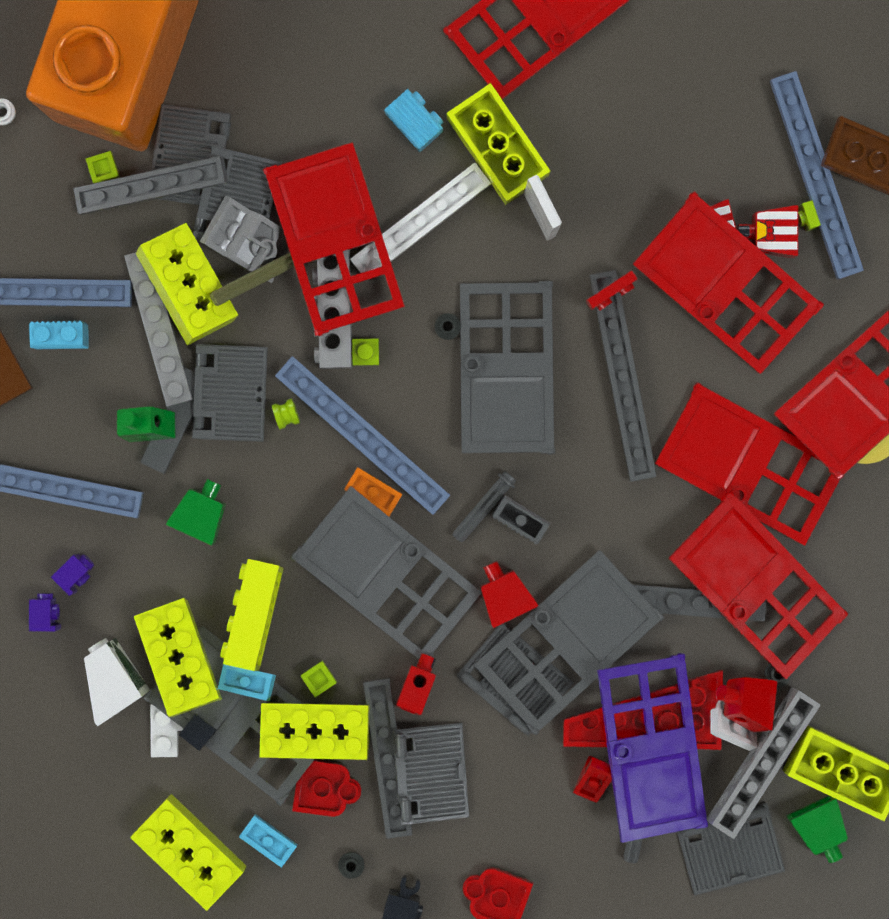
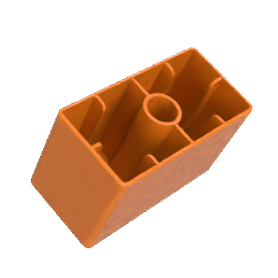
M57 0L26 89V97L58 124L136 151H145L152 137L160 114L161 104L164 102L199 0Z

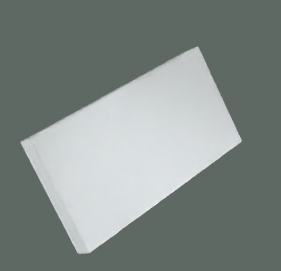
M535 175L528 179L524 196L548 241L556 237L562 221L539 176Z

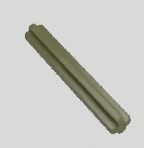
M288 253L213 291L210 294L213 304L219 306L295 267L291 254Z

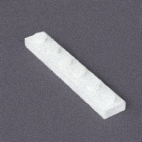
M473 163L382 234L391 262L491 185V182L476 163ZM375 242L370 243L350 259L360 273L382 267Z

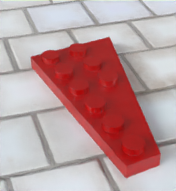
M718 670L688 680L697 749L721 750L722 739L711 734V710L716 707L719 701L716 693L718 688L723 685V670ZM678 683L651 691L650 697L654 698L679 693ZM641 695L612 704L616 705L621 703L641 700ZM680 702L652 707L655 732L683 727ZM602 707L563 719V747H607ZM643 709L614 714L617 739L646 734Z

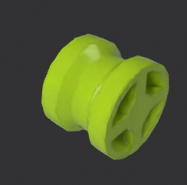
M288 399L282 405L277 403L272 405L280 430L284 429L288 424L293 423L296 425L300 423L293 399Z

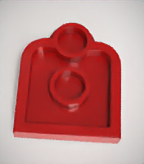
M314 759L296 783L292 811L330 817L339 816L344 812L346 804L355 803L360 798L361 785L356 779L350 778V771L344 764Z
M490 867L485 869L481 875L468 877L463 884V893L471 901L470 911L476 919H521L534 882L498 868Z

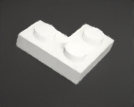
M151 704V757H178V731H182L183 728Z

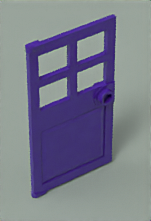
M678 653L668 658L597 670L620 842L624 843L692 828L708 827L685 654ZM676 668L679 693L651 698L647 673ZM638 674L641 700L613 705L609 679ZM680 702L683 727L655 732L652 707ZM643 709L646 734L617 739L614 714Z

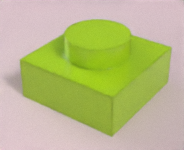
M111 151L86 158L93 184L120 178Z
M813 200L798 206V223L801 227L804 226L805 231L815 229L821 225Z
M352 339L353 366L379 365V339Z
M323 660L300 675L314 697H317L337 683V680Z

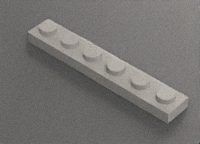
M136 252L125 255V261L166 406L171 407L192 401L193 397L169 312L140 263Z

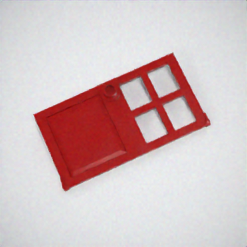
M481 0L450 25L443 28V31L457 45L487 84H492L503 100L630 0H511L525 19L506 34L486 10L497 0ZM478 15H480L498 38L497 41L479 55L459 31ZM530 25L550 49L531 65L511 42L512 39ZM503 46L523 69L520 74L504 86L484 63L485 60Z
M353 142L279 166L274 165L263 169L314 326L315 336H322L331 330L405 307ZM375 242L382 267L350 276L343 251ZM335 254L343 279L311 288L304 264ZM385 275L392 300L361 309L353 284ZM346 287L353 312L322 321L314 297Z
M693 191L684 201L685 204L633 262V265L761 374L808 320L822 309L824 304L813 297ZM765 266L782 283L760 307L742 290L759 270ZM790 288L807 305L785 329L767 312ZM737 297L755 314L732 338L715 321ZM762 319L780 336L757 359L740 343Z
M889 310L774 413L829 469V472L838 481L889 435V387L884 383L889 378V366L877 376L855 355L872 338L889 353V340L880 332L889 324Z
M697 382L693 386L690 394L691 397L659 454L655 465L719 500H722L729 491H732L761 523L805 546L839 481L830 473L819 496L796 485L810 457L818 461L820 460L797 437ZM781 440L803 452L789 480L766 468ZM762 476L784 487L770 516L747 504ZM792 492L814 504L800 532L777 520Z
M729 491L722 498L721 503L668 558L784 679H787L831 630L848 615V612L827 593L732 491ZM793 571L809 589L788 611L772 593ZM816 595L832 613L811 635L795 617ZM766 600L782 618L761 640L745 622ZM789 624L805 642L784 664L768 646Z

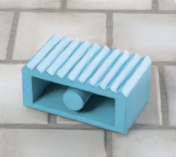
M407 89L386 107L384 111L386 116L411 144L421 152L443 132L441 124L444 122L435 111L431 113L427 111L423 106L426 102L417 91L412 94Z
M75 320L73 322L32 321L29 324L30 348H89V328L86 322H77Z

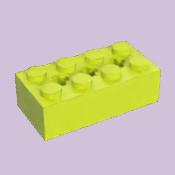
M491 83L447 112V120L505 205L524 193L529 178L537 175L542 181L549 176L550 169ZM481 118L483 121L488 119L490 121L488 122V127H479L478 119ZM494 140L498 143L504 142L502 150L493 148ZM511 161L512 164L518 163V171H509L507 169L509 166L508 162Z
M187 223L139 246L136 255L187 345L227 326L237 318L238 313L230 300L219 306L213 304L210 294L221 288L222 285ZM170 258L176 259L178 264L176 262L171 263ZM183 281H188L191 287L189 285L184 286ZM196 304H201L204 307V310H202V308L198 310L196 308Z
M251 559L247 560V564H242L239 579L243 580L241 590L236 589L233 599V605L237 607L235 615L229 617L226 631L230 632L228 642L223 643L220 657L224 658L223 664L251 671H260L283 567Z
M182 598L134 616L168 717H175L222 699L188 600ZM167 627L175 628V632L172 633V639L170 640L168 637H164ZM177 651L180 654H184V657L180 659L181 664L177 665V662L172 661ZM185 676L193 680L189 684L190 689L186 690V687H181L183 677Z
M261 703L260 758L368 759L369 705ZM286 723H290V727L295 728V734H290L291 738H287L286 733H282V727H286ZM314 723L317 724L318 729H322V734H318L317 738H313V735L308 733V728H312ZM339 724H343L344 729L349 731L348 735H344V739H340L339 734H335V728L338 729Z
M808 725L793 747L783 772L793 779L885 821L889 813V763ZM822 756L825 759L824 763L817 764V758ZM846 768L849 770L847 775L840 774L842 769ZM870 779L872 781L871 786H865V781Z
M172 794L130 837L206 911L243 874L246 865ZM169 829L174 832L170 838L165 835ZM191 848L193 850L192 856H187L184 853L185 849ZM204 867H211L213 869L211 874H206L203 871Z

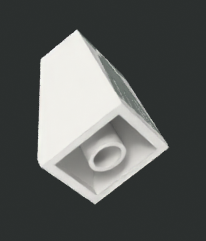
M107 638L99 641L88 649L91 654L84 658L94 722L97 726L150 691L116 638L108 641Z

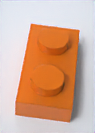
M357 467L344 489L347 491L352 486L387 516L391 515L403 495Z

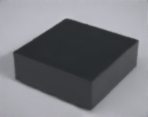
M194 714L179 733V736L198 751H201L216 732V729L199 715Z

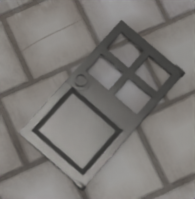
M539 281L538 283L460 284L462 453L555 454L552 332L553 281ZM502 294V319L470 320L469 295ZM510 294H543V319H510ZM470 328H502L503 353H470ZM510 328H543V353H511Z
M352 486L348 488L303 545L298 547L290 557V559L299 563L418 659L421 653L431 657L434 655L433 652L482 593ZM423 556L442 572L424 594L420 596L403 583L402 580ZM449 577L467 591V594L450 615L446 617L428 602ZM398 588L416 604L398 626L394 628L376 612L393 591ZM424 609L442 624L421 649L402 633L420 611Z
M599 550L474 666L526 722V726L530 729L531 733L537 735L547 723L598 678L597 670L609 668L659 621H662L664 617L661 612L648 603L602 551ZM532 624L555 648L536 666L514 643ZM506 648L529 671L511 689L488 665ZM559 655L582 678L564 696L541 673ZM534 678L557 702L539 719L516 696Z
M202 626L198 632L218 686L224 658L220 657L224 642ZM180 654L174 661L177 662V665L181 664L180 659L184 657V654ZM183 677L181 687H186V690L190 689L189 684L193 682L192 678ZM274 681L270 700L276 694L286 703L303 704ZM156 684L145 695L144 700L150 702L168 716ZM219 689L222 697L221 700L175 717H169L180 727L184 728L194 714H197L213 726L216 732L205 746L268 794L280 806L285 803L289 792L314 761V759L291 758L297 765L277 790L257 774L269 758L259 757L250 769L230 753L250 727L260 734L261 724L256 721V718L261 713V703H269L270 701ZM286 723V727H282V733H286V735L292 729L290 723Z

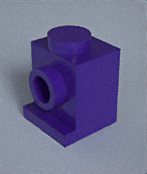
M74 554L51 578L71 596L78 591L75 588L76 585L80 588L91 577L88 573L93 569L94 563L84 554L82 556Z
M37 593V598L29 599V631H58L61 629V624H56V620L60 616L59 604H56V598H53V593Z

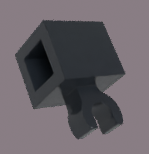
M403 875L400 882V891L389 889L382 919L421 918L423 906L419 905L420 896L413 895L420 889V879L416 880L414 887H408L406 885L407 876Z

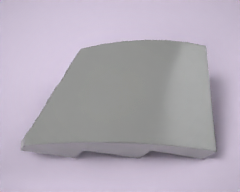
M225 196L200 242L252 272L272 262L273 258H276V242L280 226L263 215L249 210L231 197ZM274 278L268 280V282L272 283Z

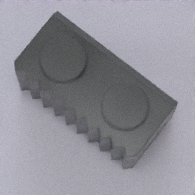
M506 495L503 496L492 514L493 519H497L503 525L506 524L507 528L510 527L511 530H515L521 536L524 535L525 539L528 538L534 544L540 542L550 525V522Z

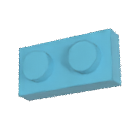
M223 664L218 689L270 701L276 675Z
M256 814L239 836V838L281 868L298 845Z

